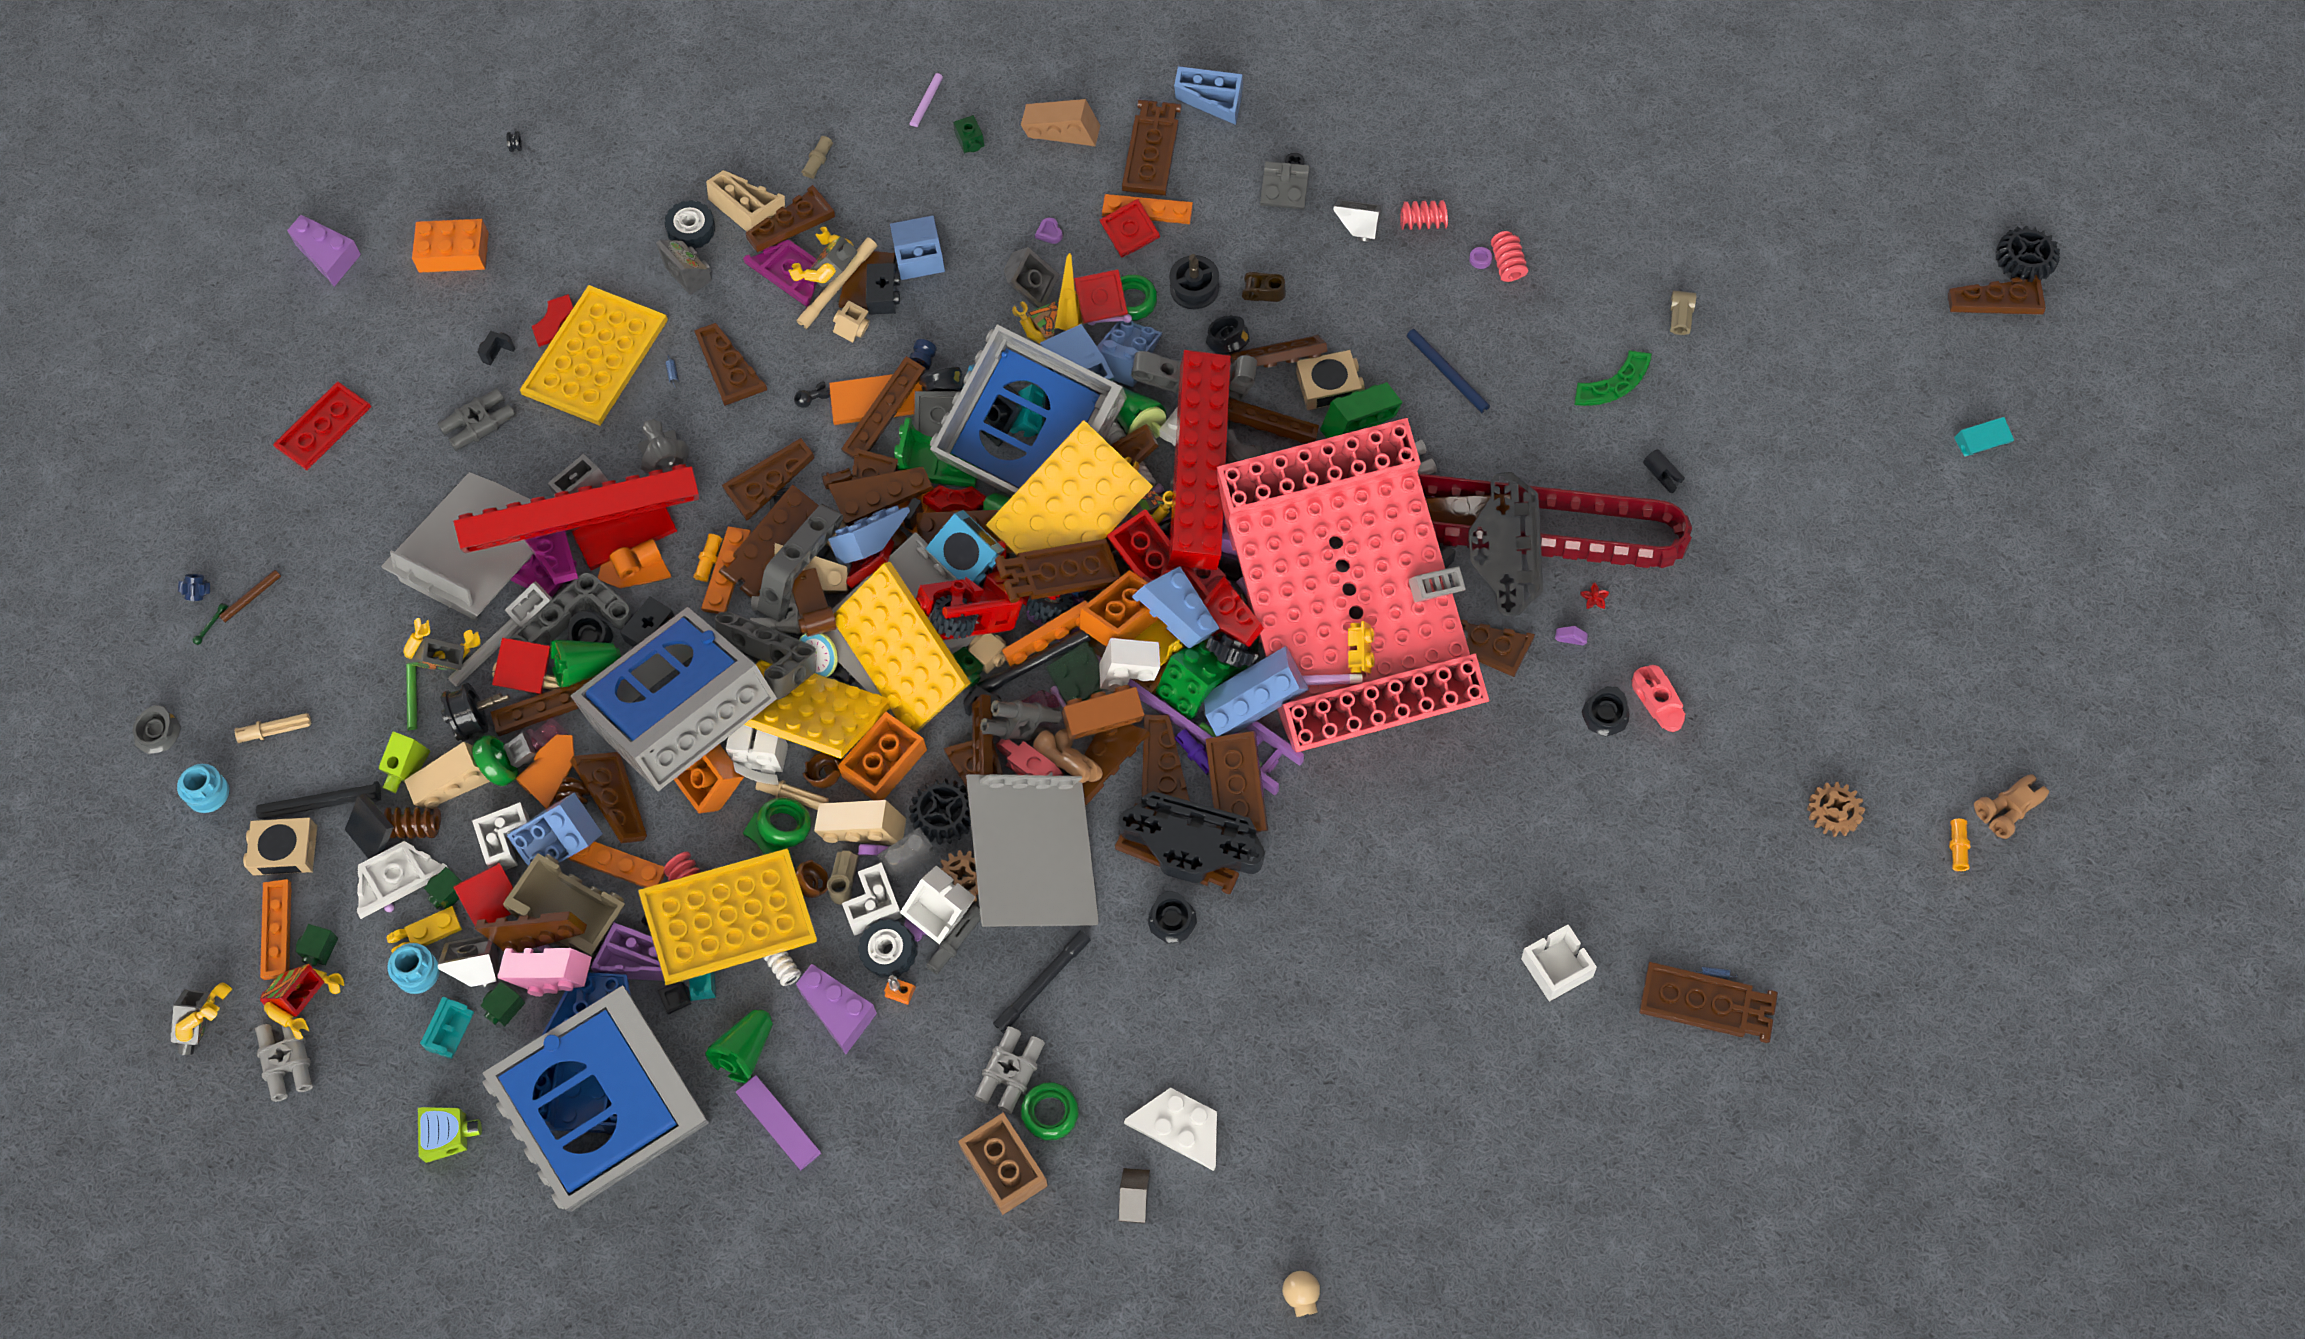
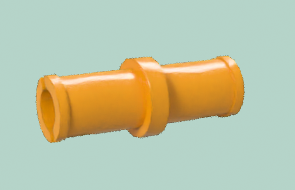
M708 534L703 552H700L698 556L700 561L693 576L696 580L708 582L712 566L716 564V555L723 540L716 534Z
M1958 818L1951 820L1950 823L1952 840L1949 842V848L1952 850V869L1955 871H1966L1969 869L1968 850L1971 845L1967 838V820Z

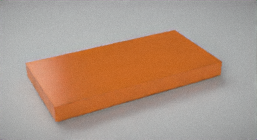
M893 374L829 383L834 425L860 422ZM919 382L894 417L914 414L915 391H923L922 385Z

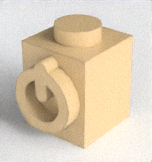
M848 301L842 311H837L833 322L836 323L833 332L852 343L856 337L862 338L870 323V320L866 319L869 311Z
M977 635L968 646V650L984 665L982 670L987 674L995 666L1000 667L1006 661L1002 652L1006 648V642L999 635Z

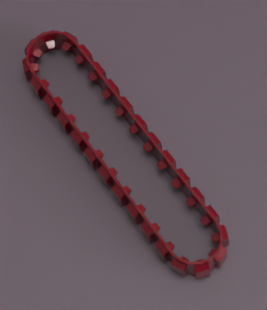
M1418 474L1424 496L1491 495L1490 481ZM1495 482V486L1500 488V494H1504V486H1508V483ZM1518 485L1519 502L1514 503H1528L1524 502L1523 493L1526 490ZM1530 486L1538 493L1539 508L1658 521L1673 528L1675 534L1679 536V539H1675L1672 545L1659 547L1540 533L1541 556H1561L1563 559L1571 560L1579 558L1598 563L1606 561L1616 565L1633 564L1635 567L1664 568L1674 565L1676 559H1682L1689 548L1692 539L1690 536L1692 525L1682 509L1673 503L1657 499ZM1432 521L1438 543L1455 547L1463 545L1469 548L1468 533L1470 525ZM1477 527V531L1473 532V536L1478 538V544L1472 542L1473 549L1477 547L1478 549L1483 547L1489 548L1488 542L1482 544V536L1487 533L1481 527ZM1520 531V532H1521V536H1516V537H1530V536H1525V532H1524V531ZM1517 549V551H1522V554H1526V550H1531Z

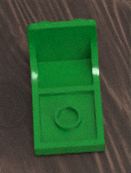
M906 417L904 424H901L899 428L900 444H896L894 457L898 459L897 469L902 471L924 467L931 483L961 487L972 486L976 488L978 479L939 460L930 450L932 447L930 442L933 437L917 431L912 424L911 418Z
M1209 638L1190 649L1187 647L1172 655L1156 689L1158 696L1188 720L1196 716L1201 704L1214 688L1248 667V665L1244 664L1241 668L1217 660L1218 657H1216L1214 652L1206 648Z

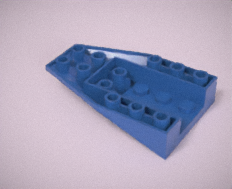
M588 972L584 987L565 991L542 1035L622 985L630 994L628 976L625 974ZM565 1061L551 1066L538 1079L534 1088L533 1100L539 1099L587 1068V1065L575 1061ZM591 1075L539 1108V1112L550 1130L573 1131L611 1107L612 1103L595 1075ZM617 1114L612 1115L587 1132L613 1134L617 1124Z

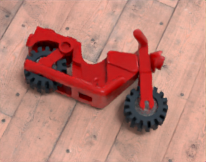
M999 541L998 543L1005 549L1000 556H1004L1006 559V543ZM997 566L993 568L992 573L986 576L983 588L965 577V580L920 585L915 598L928 618L932 613L930 622L937 629L936 631L942 640L963 639L970 636L1010 631L1016 626L1022 604L1027 606L1026 609L1029 611L1030 616L1035 615L1034 619L1037 621L1041 619V623L1044 624L1046 621L1050 622L1070 610L1073 604L1071 594L1031 600L1030 596L1019 597L1020 600L1015 603H1010L1003 584L1009 578L1001 579Z

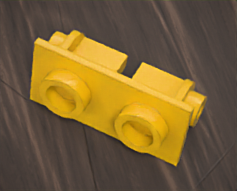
M1361 621V627L1360 623H1351L1350 628H1348V646H1357V650L1348 651V668L1354 674L1361 673V669L1371 674V667H1374L1375 664L1374 654L1371 652V642H1374V630L1370 624Z

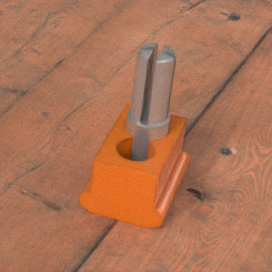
M891 975L884 990L885 997L909 1005L916 986ZM903 989H907V990H908V991H907L906 993H904V994L901 993V990H903Z

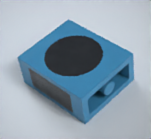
M964 510L954 513L925 548L958 580H965V577H967L978 586L985 580L987 576L985 574L986 571L997 566L995 558L1000 556L1005 550Z

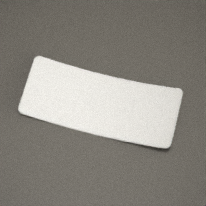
M733 762L735 772L744 777L766 784H779L775 774L757 772Z

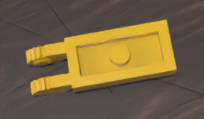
M451 906L410 924L405 929L391 932L386 938L388 943H396L403 938H409L410 942H404L391 950L393 953L397 948L408 943H418L427 946L461 931L462 928L455 909Z

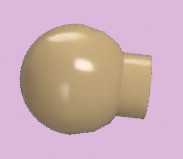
M1306 1271L1291 1273L1285 1279L1282 1288L1286 1302L1291 1307H1294L1296 1317L1317 1313L1316 1302L1320 1295L1318 1280L1314 1275Z

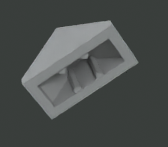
M535 581L505 611L522 628L552 598Z

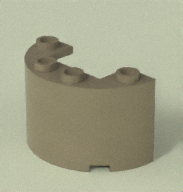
M537 853L504 901V907L516 918L519 915H529V917L538 919L541 914L572 912L587 924L585 934L557 941L554 944L562 948L582 951L584 954L592 956L624 908V899L616 893L611 892L609 895L593 886L590 889L581 884L582 880L577 876L563 874L558 865L559 861L548 854L544 857Z

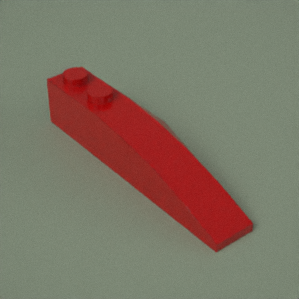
M1146 509L1107 534V538L1132 571L1148 583L1179 567L1168 565L1170 540ZM1180 566L1201 600L1204 601L1210 594L1190 567ZM1217 630V631L1214 632L1212 635H1213V636H1214V635H1217V634H1219L1221 631Z

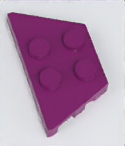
M790 240L778 243L776 246H770L762 250L763 253L753 257L746 255L743 258L745 264L806 307L810 305L817 282L808 281L805 278L794 281L788 271L789 269L793 270L792 264L799 263L803 271H806L817 260Z

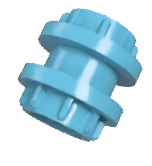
M196 764L181 774L177 783V791L191 809L199 813H209L217 810L226 802L229 795V784L213 766L209 764Z
M408 943L400 946L392 953L388 961L390 978L403 991L410 994H419L429 990L439 977L440 969L438 968L437 959L425 946L418 943ZM417 965V967L414 970L409 972V970L413 966Z

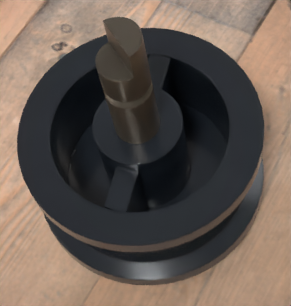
M1191 254L1179 259L1172 266L1169 273L1170 293L1178 305L1187 309H1202L1216 300L1219 294V271L1213 261L1204 256Z
M464 683L459 690L454 692L446 690L442 693L440 698L444 709L441 710L444 721L447 724H451L456 740L466 741L469 740V735L479 731L482 734L489 731L484 710L495 706V704L498 705L510 700V695L502 696L499 693L493 697L480 700L474 688L469 683Z

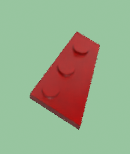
M1225 577L1220 580L1203 601L1219 626L1218 630L1248 647L1251 646L1264 629Z

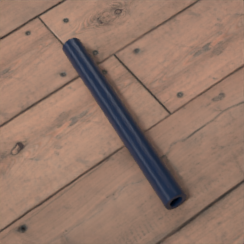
M1415 329L1408 332L1406 337L1481 413L1484 412V409L1488 410L1490 408V405Z

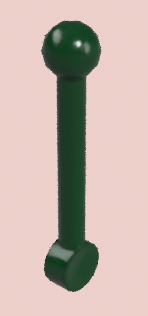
M222 603L218 606V611L200 634L193 637L194 644L199 645L202 643L203 636L219 618V615L228 608L227 605Z

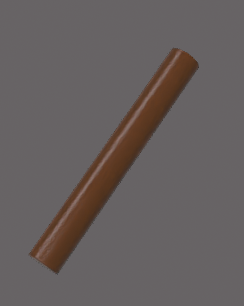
M276 570L271 572L221 613L219 617L226 623L277 581L281 575Z

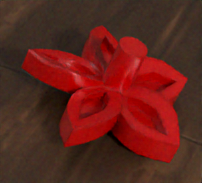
M1594 582L1590 591H1582L1580 595L1588 599L1586 603L1587 609L1592 608L1595 604L1599 608L1605 609L1604 599L1610 592L1606 590L1599 591L1598 586Z

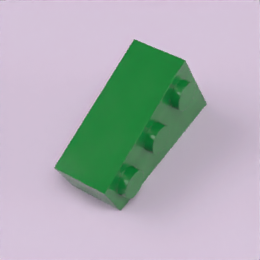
M1387 382L1373 385L1369 389L1360 392L1355 391L1349 396L1338 397L1330 403V408L1320 427V431L1327 439L1362 430L1368 426L1380 425L1395 417L1403 402Z

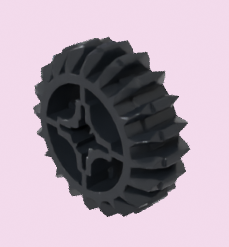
M2027 225L2023 229L2017 226L2014 231L2009 230L2000 239V244L1996 248V260L1999 261L1998 267H2004L2003 274L2010 272L2011 279L2017 276L2022 280L2026 278L2028 282H2033L2035 275H2037L2038 279L2042 280L2043 278L2046 280L2055 271L2060 261V249L2057 248L2058 242L2052 241V235L2046 236L2045 230L2039 232L2036 227L2031 230Z
M946 778L943 784H939L936 779L933 786L925 783L926 790L918 789L917 794L919 797H912L911 800L914 805L909 807V811L912 813L909 818L910 822L914 823V831H919L921 838L927 836V840L930 843L936 837L939 845L942 844L943 838H946L947 842L951 844L952 836H955L960 841V831L968 834L967 826H971L966 787L964 785L958 787L956 780L949 785ZM940 796H950L951 798L943 799ZM932 801V808L923 816L924 808ZM938 805L941 809H944L946 811L947 817L944 813L941 814V812H939ZM963 806L961 815L954 822L952 819L953 814L958 811V808ZM937 823H943V824H945L946 826H934V825L937 824Z

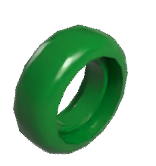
M1140 275L1120 277L1123 292L1128 289H1138L1146 297L1144 302L1138 306H1126L1128 314L1132 317L1131 321L1146 318L1153 312L1157 304V291L1153 283Z
M491 735L483 736L472 747L473 759L477 767L493 784L498 786L509 785L516 780L515 778L519 773L518 768L511 765L504 749L505 744L501 740Z
M785 797L773 798L765 802L759 809L756 827L758 833L766 842L777 847H794L802 843L808 836L811 828V817L809 811L798 801ZM785 813L792 816L798 826L792 831H779L773 827L770 818L775 814Z
M1055 1082L1042 1083L1033 1087L1025 1096L1021 1106V1118L1026 1129L1034 1137L1045 1141L1058 1140L1067 1136L1075 1127L1079 1117L1078 1103L1074 1094L1065 1086ZM1053 1097L1059 1099L1065 1107L1063 1119L1055 1125L1041 1124L1035 1117L1037 1104L1045 1098Z

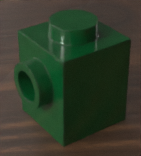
M974 115L953 122L955 135L964 154L967 152H977L981 147H984L983 134Z
M962 647L952 655L971 682L969 685L973 687L980 681V674L984 665L969 650Z
M445 867L438 875L431 877L424 887L425 891L430 895L426 899L436 909L440 906L444 909L453 906L459 900L453 886L462 882V880Z
M308 924L304 934L297 941L295 952L302 958V962L305 964H310L313 967H316L317 963L326 966L338 937L331 930Z
M500 982L494 990L489 991L485 995L480 1006L486 1012L483 1016L494 1025L499 1022L505 1027L524 1006L525 1001L503 982Z

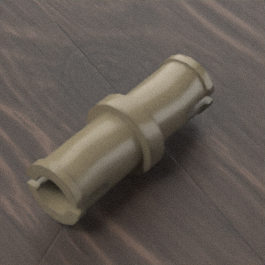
M826 136L820 137L817 146L810 152L809 160L802 170L803 176L811 179L815 178L821 164L825 163L826 155L833 145L830 138Z

